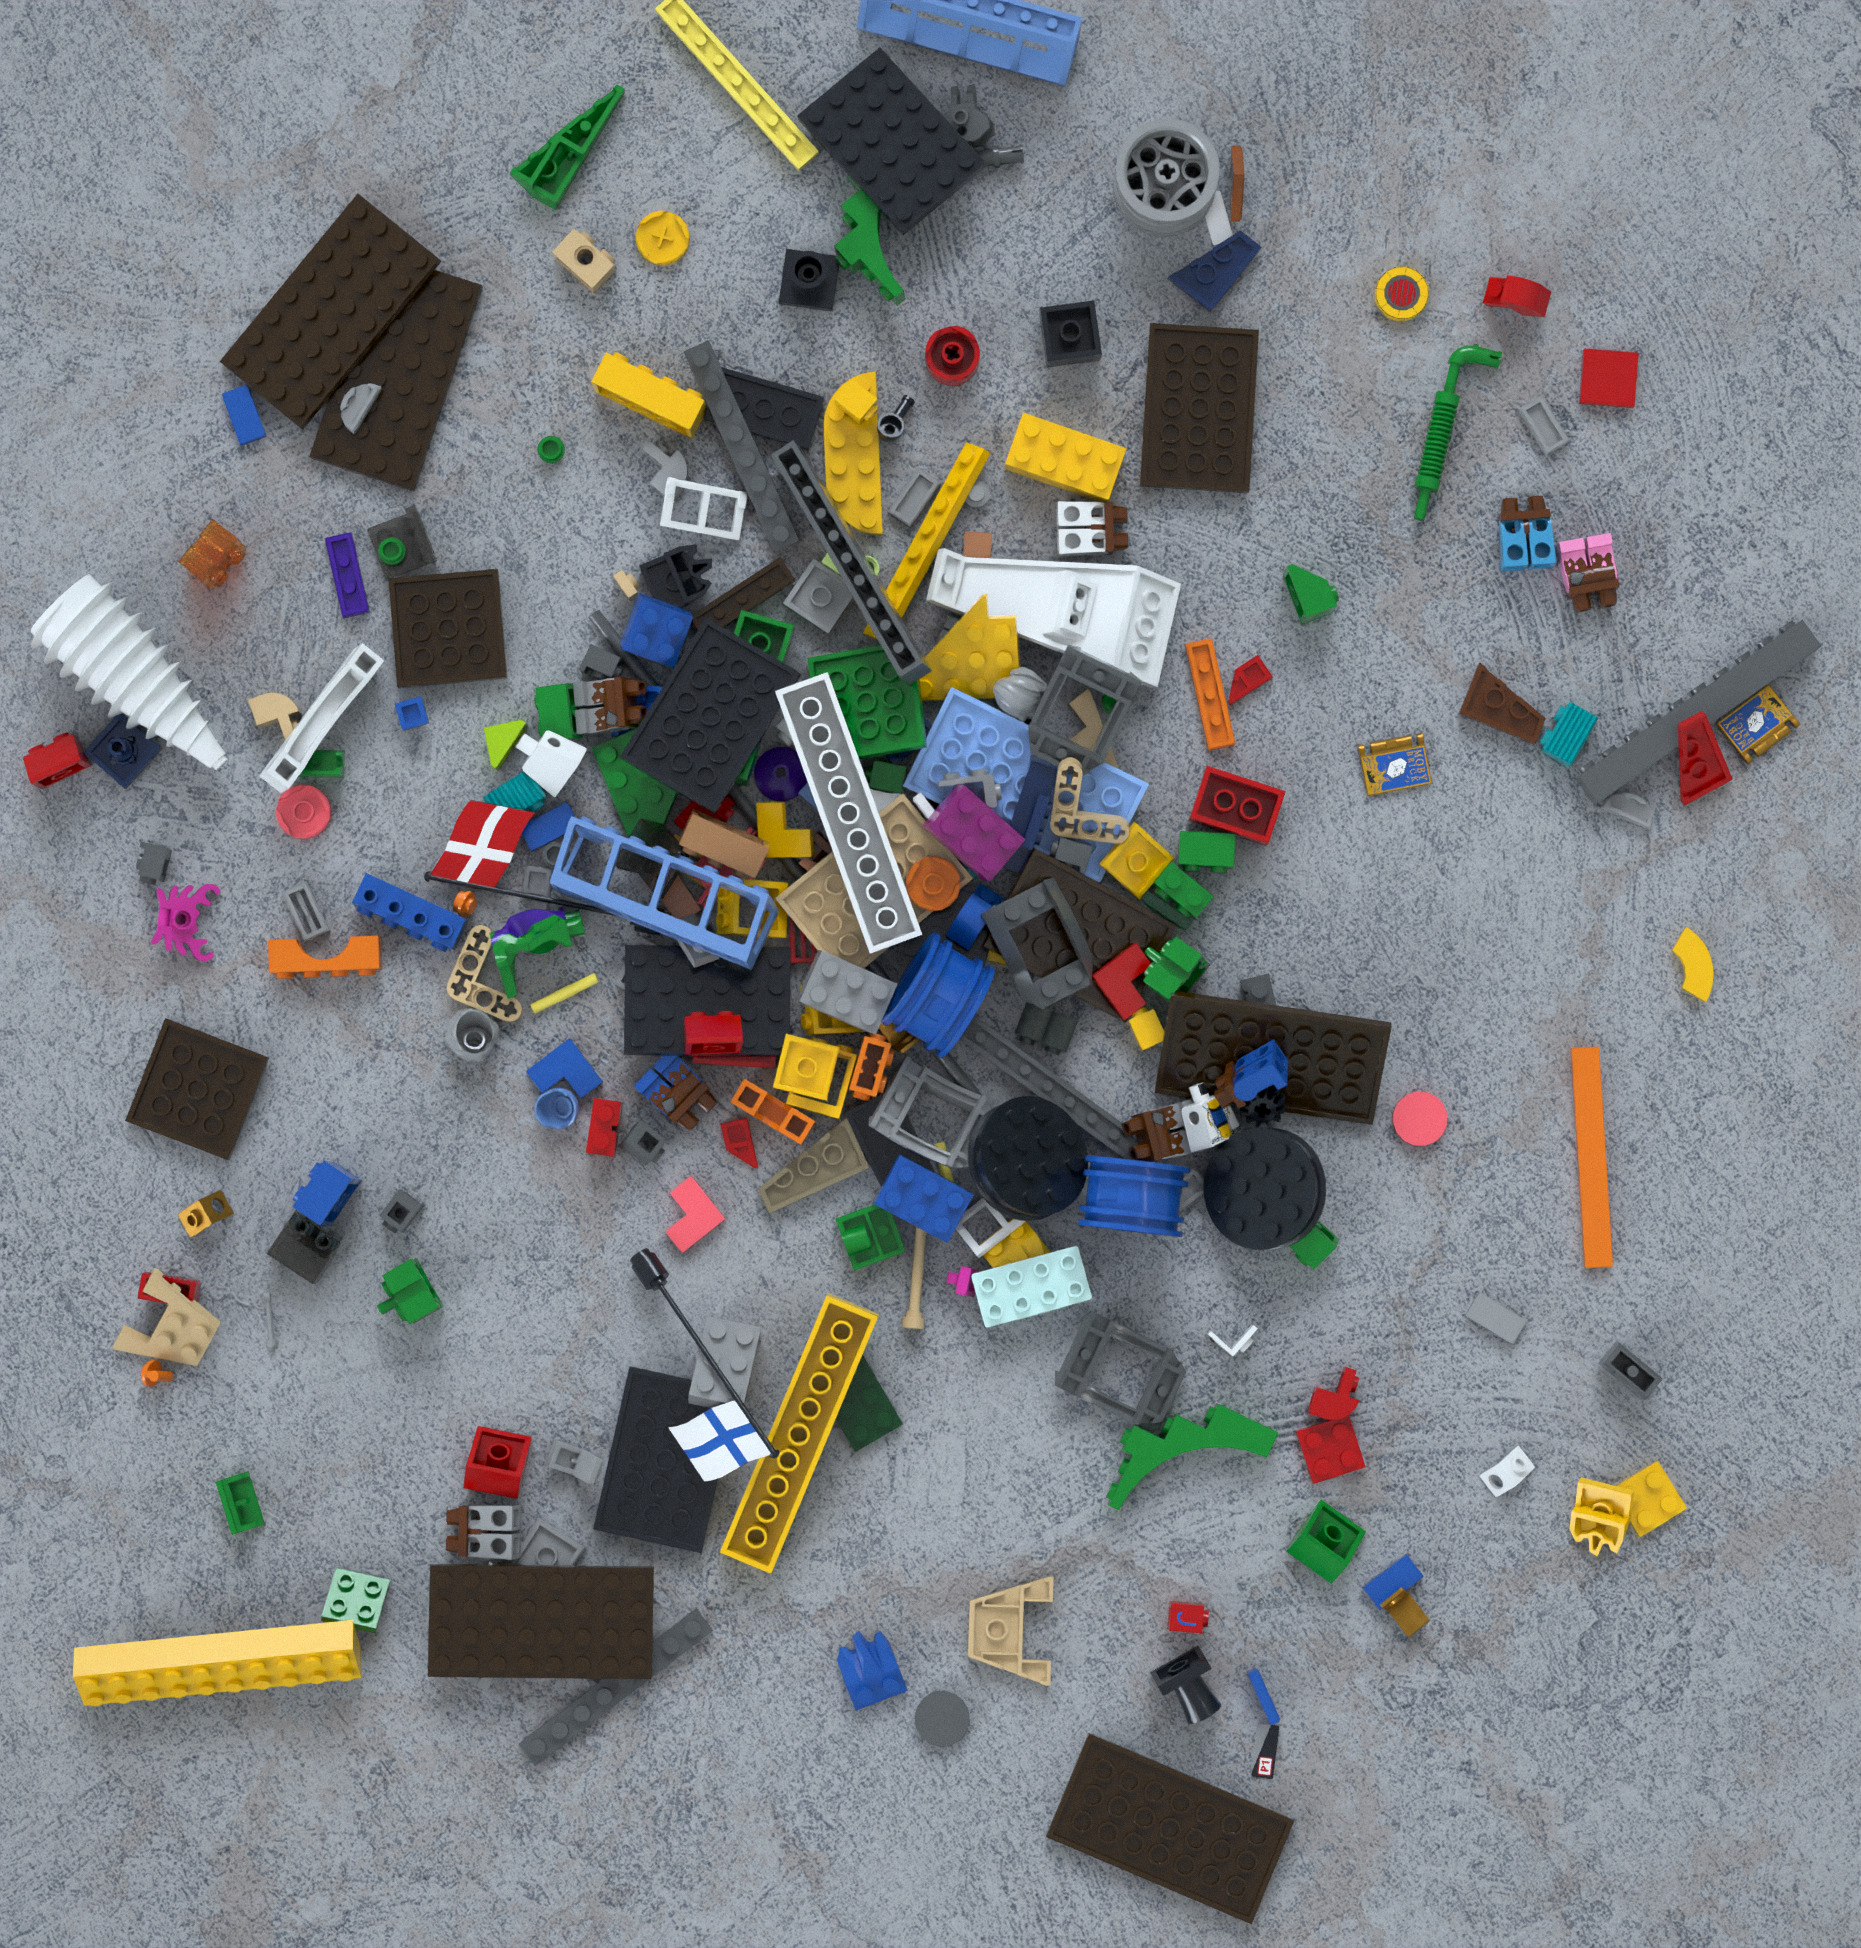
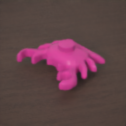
M205 884L193 896L188 897L187 895L194 888L192 885H188L177 897L178 886L174 885L169 892L168 900H166L165 893L162 889L158 888L156 890L159 902L158 923L151 943L153 945L157 944L164 935V945L167 951L172 950L173 941L177 951L184 956L187 954V951L182 943H185L197 960L203 962L211 960L214 957V953L209 952L206 955L200 953V947L206 944L207 940L194 939L192 937L193 933L198 931L196 918L200 915V911L195 906L198 903L210 906L211 901L206 899V892L211 890L214 894H220V889L214 884Z

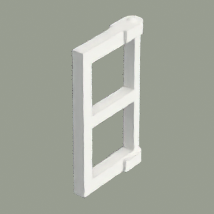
M668 477L660 526L739 540L747 492ZM676 487L702 492L697 525L671 521ZM710 493L736 498L731 532L705 527Z
M982 1197L964 1212L956 1230L976 1256L980 1258L1026 1221L1013 1219L1008 1223L1001 1213L992 1208ZM986 1206L1003 1228L979 1246L962 1224Z

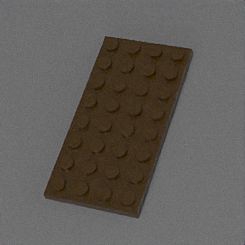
M357 193L219 362L303 430L441 263V260Z
M434 270L330 396L309 457L414 492L483 286ZM372 383L381 386L383 389L354 435L346 428L341 418L340 406L344 396L351 388Z
M1177 991L1171 993L1155 1093L1192 1098L1189 1087L1205 1082L1208 1094L1212 1096L1218 1090L1215 1083L1216 1078L1225 1074L1226 1064L1231 1061L1236 1064L1241 1057L1274 1039L1288 1059L1287 1085L1279 1089V1093L1285 1095V1112L1373 1125L1392 1028L1391 1022Z
M430 1564L428 1677L652 1679L654 1566Z
M1088 1733L1046 1837L1252 1924L1294 1819Z

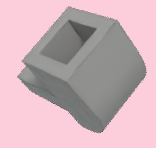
M650 441L642 448L643 453L661 467L649 484L663 498L665 497L668 477L688 481L687 464L680 451L676 450L669 457L670 451L659 442L654 445ZM676 487L674 501L685 488Z

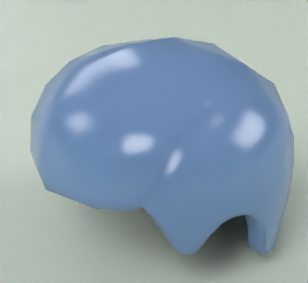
M552 1088L538 1097L534 1106L535 1117L545 1128H555L558 1130L571 1126L577 1120L580 1112L578 1099L571 1091L563 1088Z

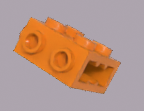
M871 1033L869 1037H863L848 1090L853 1091L852 1097L869 1101L870 1096L875 1098L877 1093H883L887 1077L882 1076L885 1066H891L895 1053L894 1050H890L891 1043L886 1042V1036Z

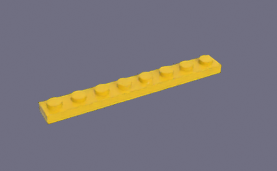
M965 443L886 589V593L901 618L990 455L984 448ZM867 624L863 634L878 641L870 625Z

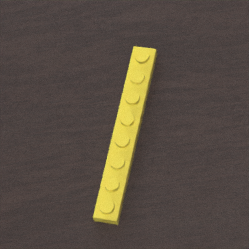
M664 0L655 8V12L798 171L819 155L816 147L684 0Z

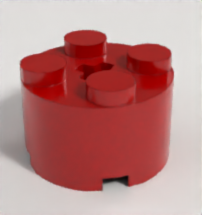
M950 326L939 329L931 335L925 349V363L933 379L943 385L961 386L968 382L977 372L980 361V349L975 336L970 331L960 326ZM957 352L958 359L948 360L947 353Z

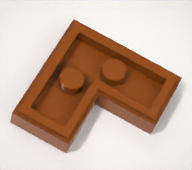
M1231 146V222H1240L1242 220L1245 174L1241 146Z

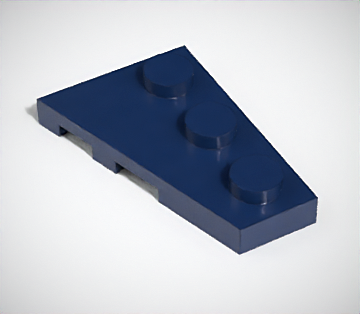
M1238 231L1215 246L1211 251L1190 262L1189 265L1180 271L1170 275L1168 280L1211 313L1262 247L1242 231Z

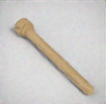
M916 1227L909 1311H906V1316L902 1318V1328L924 1329L925 1318H922V1312H920L926 1232Z

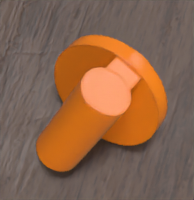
M154 1359L148 1361L141 1370L142 1382L147 1387H153L157 1382H170L173 1380L174 1374L172 1371H161V1363Z

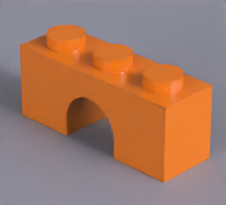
M745 1078L730 1103L800 1145H803L816 1123L813 1119Z

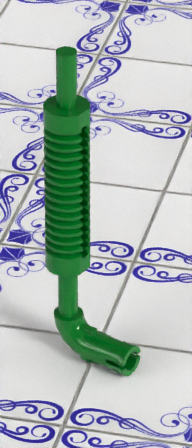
M1474 344L1473 346L1466 345L1460 347L1451 354L1448 360L1450 366L1444 391L1436 392L1434 400L1436 405H1433L1432 420L1429 422L1431 425L1428 426L1430 430H1427L1426 445L1423 447L1425 450L1422 452L1424 455L1421 456L1423 460H1420L1419 475H1417L1414 487L1420 490L1414 519L1419 521L1425 520L1430 494L1438 492L1439 479L1442 477L1440 474L1443 472L1445 454L1448 451L1446 449L1449 447L1447 444L1450 443L1453 419L1456 417L1454 414L1457 413L1456 408L1460 399L1459 395L1454 394L1460 367H1463L1465 363L1471 365L1478 363L1498 369L1501 361L1499 358L1502 357V352L1479 347L1478 344Z

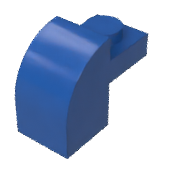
M980 883L957 915L946 936L969 950L986 925L980 915L992 906L999 905L1003 897Z

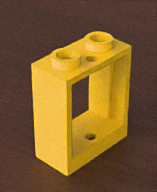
M741 879L746 886L753 888L754 885H758L768 890L770 897L774 899V903L779 910L767 939L786 938L787 913L775 898L788 888V883ZM720 887L717 894V934L748 937L751 928L739 927L740 895ZM765 911L762 919V929L770 914ZM759 929L756 938H759L762 929Z
M811 1037V1040L827 1043L825 1040ZM837 1045L840 1047L837 1058L848 1060V1065L836 1106L797 1096V1093L789 1092L786 1104L840 1120L857 1060V1055L852 1054L853 1048Z

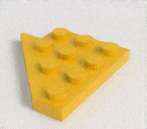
M983 594L924 657L932 671L920 678L922 701L945 700L951 687L976 699L995 698L993 686L996 682L1009 677L1010 671L1020 668L1017 616H989L988 594Z

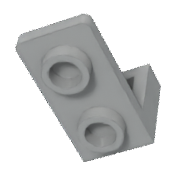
M986 768L971 770L970 776L960 777L959 772L943 774V779L938 780L939 787L983 781L985 804L990 808L997 807V801L1002 800L1000 784H994L993 773H987Z
M554 1439L545 1465L571 1474L593 1485L595 1479L600 1476L602 1458L581 1447Z

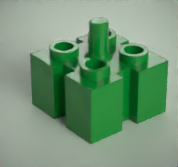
M1175 937L1173 941L1169 940L1166 942L1160 953L1151 947L1145 950V956L1152 963L1144 973L1146 977L1143 981L1152 991L1169 1002L1171 993L1177 991L1190 993L1192 986L1195 982L1199 981L1210 964L1203 955L1178 937Z
M410 1259L382 1275L385 1281L381 1284L386 1294L391 1297L377 1305L382 1315L395 1308L402 1321H408L409 1324H412L444 1307L418 1259Z

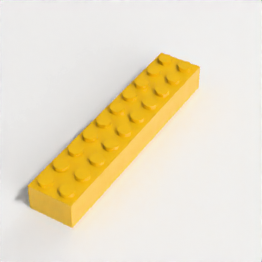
M830 1293L827 1294L767 1437L774 1449L779 1450L780 1454L777 1458L765 1456L758 1459L720 1553L770 1574L772 1573L879 1316L878 1313Z
M353 1620L77 1647L74 1648L73 1678L84 1706H100L108 1703L125 1704L138 1700L154 1701L158 1698L168 1697L183 1698L187 1695H211L227 1691L235 1693L247 1689L265 1690L269 1687H293L297 1684H322L327 1681L337 1680L350 1681L361 1678V1646Z

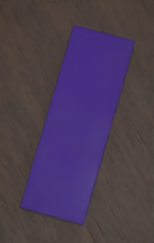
M352 532L325 538L343 619L370 613Z

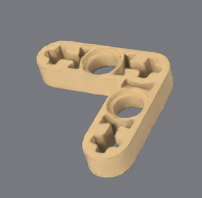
M1072 757L1063 759L1058 765L1053 806L1050 816L1052 832L1060 837L1115 844L1124 842L1129 836V823L1124 817L1077 810L1082 782V765L1077 759ZM1068 766L1074 767L1075 771L1072 774L1071 784L1066 783L1067 774L1065 771L1068 770ZM1063 791H1069L1074 795V799L1070 803H1063L1058 798L1059 794ZM1064 817L1067 824L1064 825V828H1061L1058 822ZM1074 819H1078V822H1077V828H1078V830H1074V824H1075V820H1074ZM1087 820H1093L1097 823L1098 827L1093 832H1086L1083 830L1082 824ZM1102 822H1106L1105 834L1101 833ZM1115 825H1121L1119 835L1113 834L1112 829L1115 828Z
M483 925L475 926L468 934L447 983V993L454 1000L470 1007L479 1009L506 1022H515L520 1019L523 1013L520 1001L515 998L507 999L506 994L477 982L492 947L489 935L492 931ZM482 930L486 931L485 936L489 939L487 943L482 942L479 950L484 951L481 956L475 951L468 950L470 945L474 948L476 947L477 939L474 938V935L476 933L481 934ZM469 955H473L478 959V966L473 971H467L463 967V960ZM460 970L466 975L473 976L472 981L466 978L463 986L467 988L466 993H460L459 996H456V990L452 987L454 983L459 984L462 976H457ZM483 991L490 992L493 998L492 1003L487 1007H482L477 1002L479 993ZM498 996L503 997L500 1003L509 1006L511 1002L515 1003L516 1015L511 1014L509 1017H506V1011L498 1007L497 1013L492 1012L497 1005Z

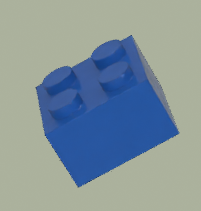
M639 593L620 641L622 650L674 668L693 619L691 612Z

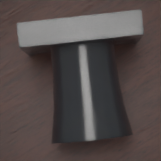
M786 249L779 304L833 312L839 264L834 258L835 255ZM808 273L814 274V276L809 279L804 277V275Z
M1199 1646L1150 1672L1163 1696L1173 1690L1175 1691L1188 1724L1198 1723L1207 1719L1221 1707L1220 1701L1211 1692L1201 1676L1212 1668Z

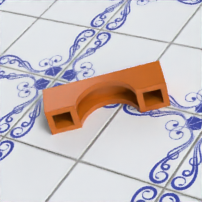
M350 937L346 948L339 955L325 960L309 956L297 939L268 940L269 973L276 974V979H293V974L304 973V978H320L321 973L331 972L332 977H347L350 971H359V976L376 975V970H383L382 937Z

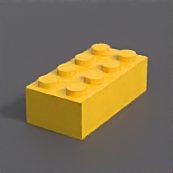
M606 352L591 381L595 392L693 440L707 409L705 400L701 399L703 395L690 388L687 391L678 388V383L666 376L660 379L652 375L653 370L639 364L638 367H635L628 363L629 359L617 352H614L613 355Z
M1023 412L1005 462V470L1104 503L1109 502L1127 448Z

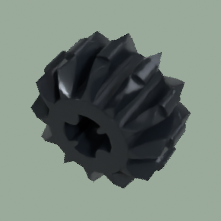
M1275 1086L1267 1087L1258 1092L1253 1100L1246 1101V1105L1240 1108L1241 1116H1246L1247 1124L1256 1121L1257 1128L1261 1126V1123H1265L1270 1128L1272 1120L1279 1122L1281 1114L1286 1110V1105L1284 1104L1285 1095L1279 1093Z

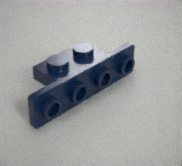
M1034 761L1031 762L1010 826L1026 840L1005 863L1003 868L1020 873L1034 844L1039 846L1044 830L1040 829L1043 818L1048 820L1053 806L1052 803H1049V795L1057 774L1055 768Z

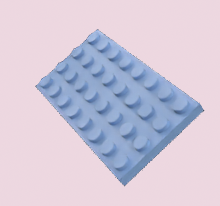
M951 687L926 737L927 748L920 749L903 786L918 794L921 792L924 797L941 804L956 786L939 787L938 780L943 779V774L959 772L960 777L970 776L971 770L986 768L987 773H993L994 784H1000L1002 800L997 801V807L991 809L1010 825L1031 762L1034 761L1056 770L1058 767L1030 753L1029 724ZM1104 762L1103 765L1097 766L1082 777L1077 810L1118 815L1124 817L1130 823L1149 784ZM1065 771L1067 774L1066 783L1071 784L1072 774ZM1056 777L1049 795V803L1053 802ZM983 781L958 784L965 785L985 803ZM1063 791L1059 794L1058 798L1063 803H1070L1074 799V795L1069 791ZM1051 813L1048 820L1045 818L1042 820L1040 829H1043L1044 833L1039 846L1035 844L1033 848L1049 855L1053 840L1058 842L1060 837L1055 835L1050 828ZM1066 818L1060 819L1058 822L1059 827L1064 828V825L1067 824ZM1074 819V820H1075L1074 830H1078V828H1077L1078 819ZM1087 820L1082 824V828L1086 832H1093L1098 827L1097 823L1093 820ZM1102 822L1101 833L1105 834L1106 822ZM1115 825V828L1112 829L1113 834L1119 835L1121 825ZM1070 838L1092 845L1093 848L1085 874H1082L1101 882L1106 870L1099 863L1113 848L1115 843ZM1075 865L1074 870L1079 872V866Z

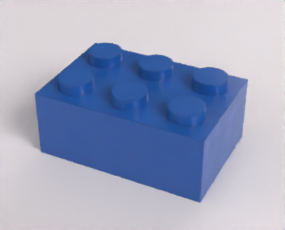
M899 1153L873 1203L948 1243L974 1194Z
M323 1160L322 1163L317 1162L308 1176L311 1180L307 1186H301L294 1195L293 1200L296 1202L293 1208L320 1226H332L362 1180L337 1163Z

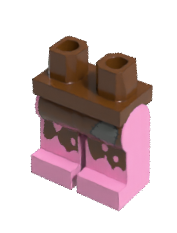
M1611 533L1586 537L1585 540L1584 538L1563 541L1559 542L1555 547L1567 600H1572L1576 613L1591 610L1589 596L1599 595L1601 608L1612 607L1617 604L1616 590L1620 586L1614 563Z

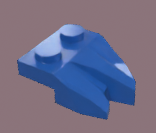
M858 1631L852 1636L855 1649L849 1650L846 1647H840L837 1662L856 1711L908 1691L890 1642L881 1631L874 1635V1641L872 1642L867 1641L862 1633Z

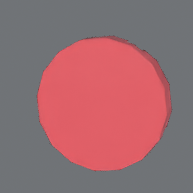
M299 784L290 787L281 795L276 808V817L279 825L287 834L297 839H310L318 836L327 828L331 820L332 809L329 799L321 790L311 785Z
M1416 1091L1405 1095L1397 1102L1392 1113V1124L1402 1141L1412 1146H1426L1434 1143L1443 1135L1447 1126V1112L1444 1104L1436 1096L1428 1092Z

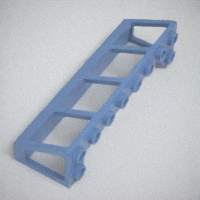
M861 0L857 29L1065 87L1080 37L1082 17L1021 0ZM892 3L910 8V14L892 10ZM918 11L962 22L963 29L917 17ZM971 26H977L1016 38V44L971 32L970 28ZM1027 40L1048 46V50L1043 52L1022 46L1023 41Z
M571 816L550 880V884L555 891L752 970L779 912L768 890L758 885H754L753 888L746 886L743 880L729 875L728 878L719 875L718 870L704 865L703 868L694 865L695 862L685 856L673 857L669 855L670 852L660 846H655L654 849L648 847L643 840L637 837L630 836L628 839L620 836L621 833L612 827L600 828L596 826V822L587 817L581 816L578 819ZM576 830L579 837L563 869L572 837ZM585 839L597 844H603L604 841L613 844L600 886L592 885L568 875ZM621 848L662 864L649 906L608 891ZM670 867L712 884L698 926L657 910ZM720 887L748 898L749 902L757 907L747 941L744 945L707 931V925ZM767 911L770 914L755 944L764 913Z

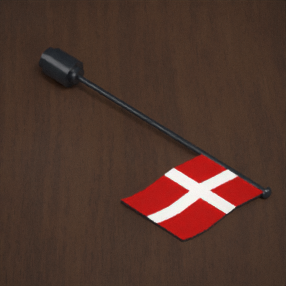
M470 800L456 821L443 855L433 871H428L424 875V879L427 882L434 880L616 916L590 905L495 887L512 860L525 826L536 812ZM657 908V910L662 913H665L670 916L672 914L669 912H665V909L663 908ZM630 921V925H635L634 931L661 935L659 932Z

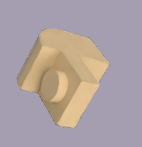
M266 693L248 699L256 725L259 728L279 722L286 740L299 723L297 719L293 721L292 718L301 715L302 712L285 695Z

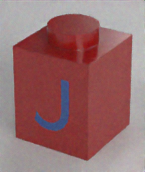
M1169 1602L1167 1627L1169 1631L1202 1634L1203 1627H1208L1209 1611L1204 1610L1202 1603Z

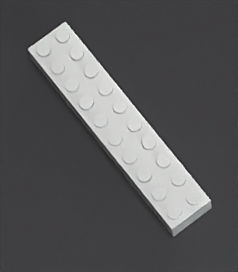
M828 672L775 691L869 952L873 953L922 935Z

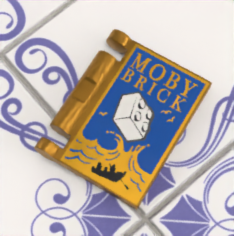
M1768 684L1716 725L1741 755L1745 763L1749 765L1753 762L1751 756L1747 753L1749 749L1759 757L1791 733L1790 729L1784 724L1789 720L1795 729L1801 724Z
M1423 733L1416 734L1418 742L1416 746H1412L1410 735L1371 742L1370 755H1365L1363 744L1357 746L1367 796L1432 784Z

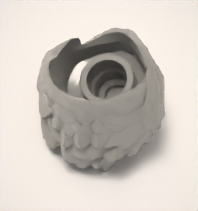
M1020 667L1010 671L1009 677L998 680L993 686V692L999 708L1004 713L1024 722L1026 719L1033 718L1048 685L1034 671L1026 667Z
M464 1008L457 1011L453 1018L448 1020L447 1035L444 1037V1040L447 1042V1046L460 1058L476 1063L483 1062L490 1055L495 1041L499 1037V1026L483 1011Z

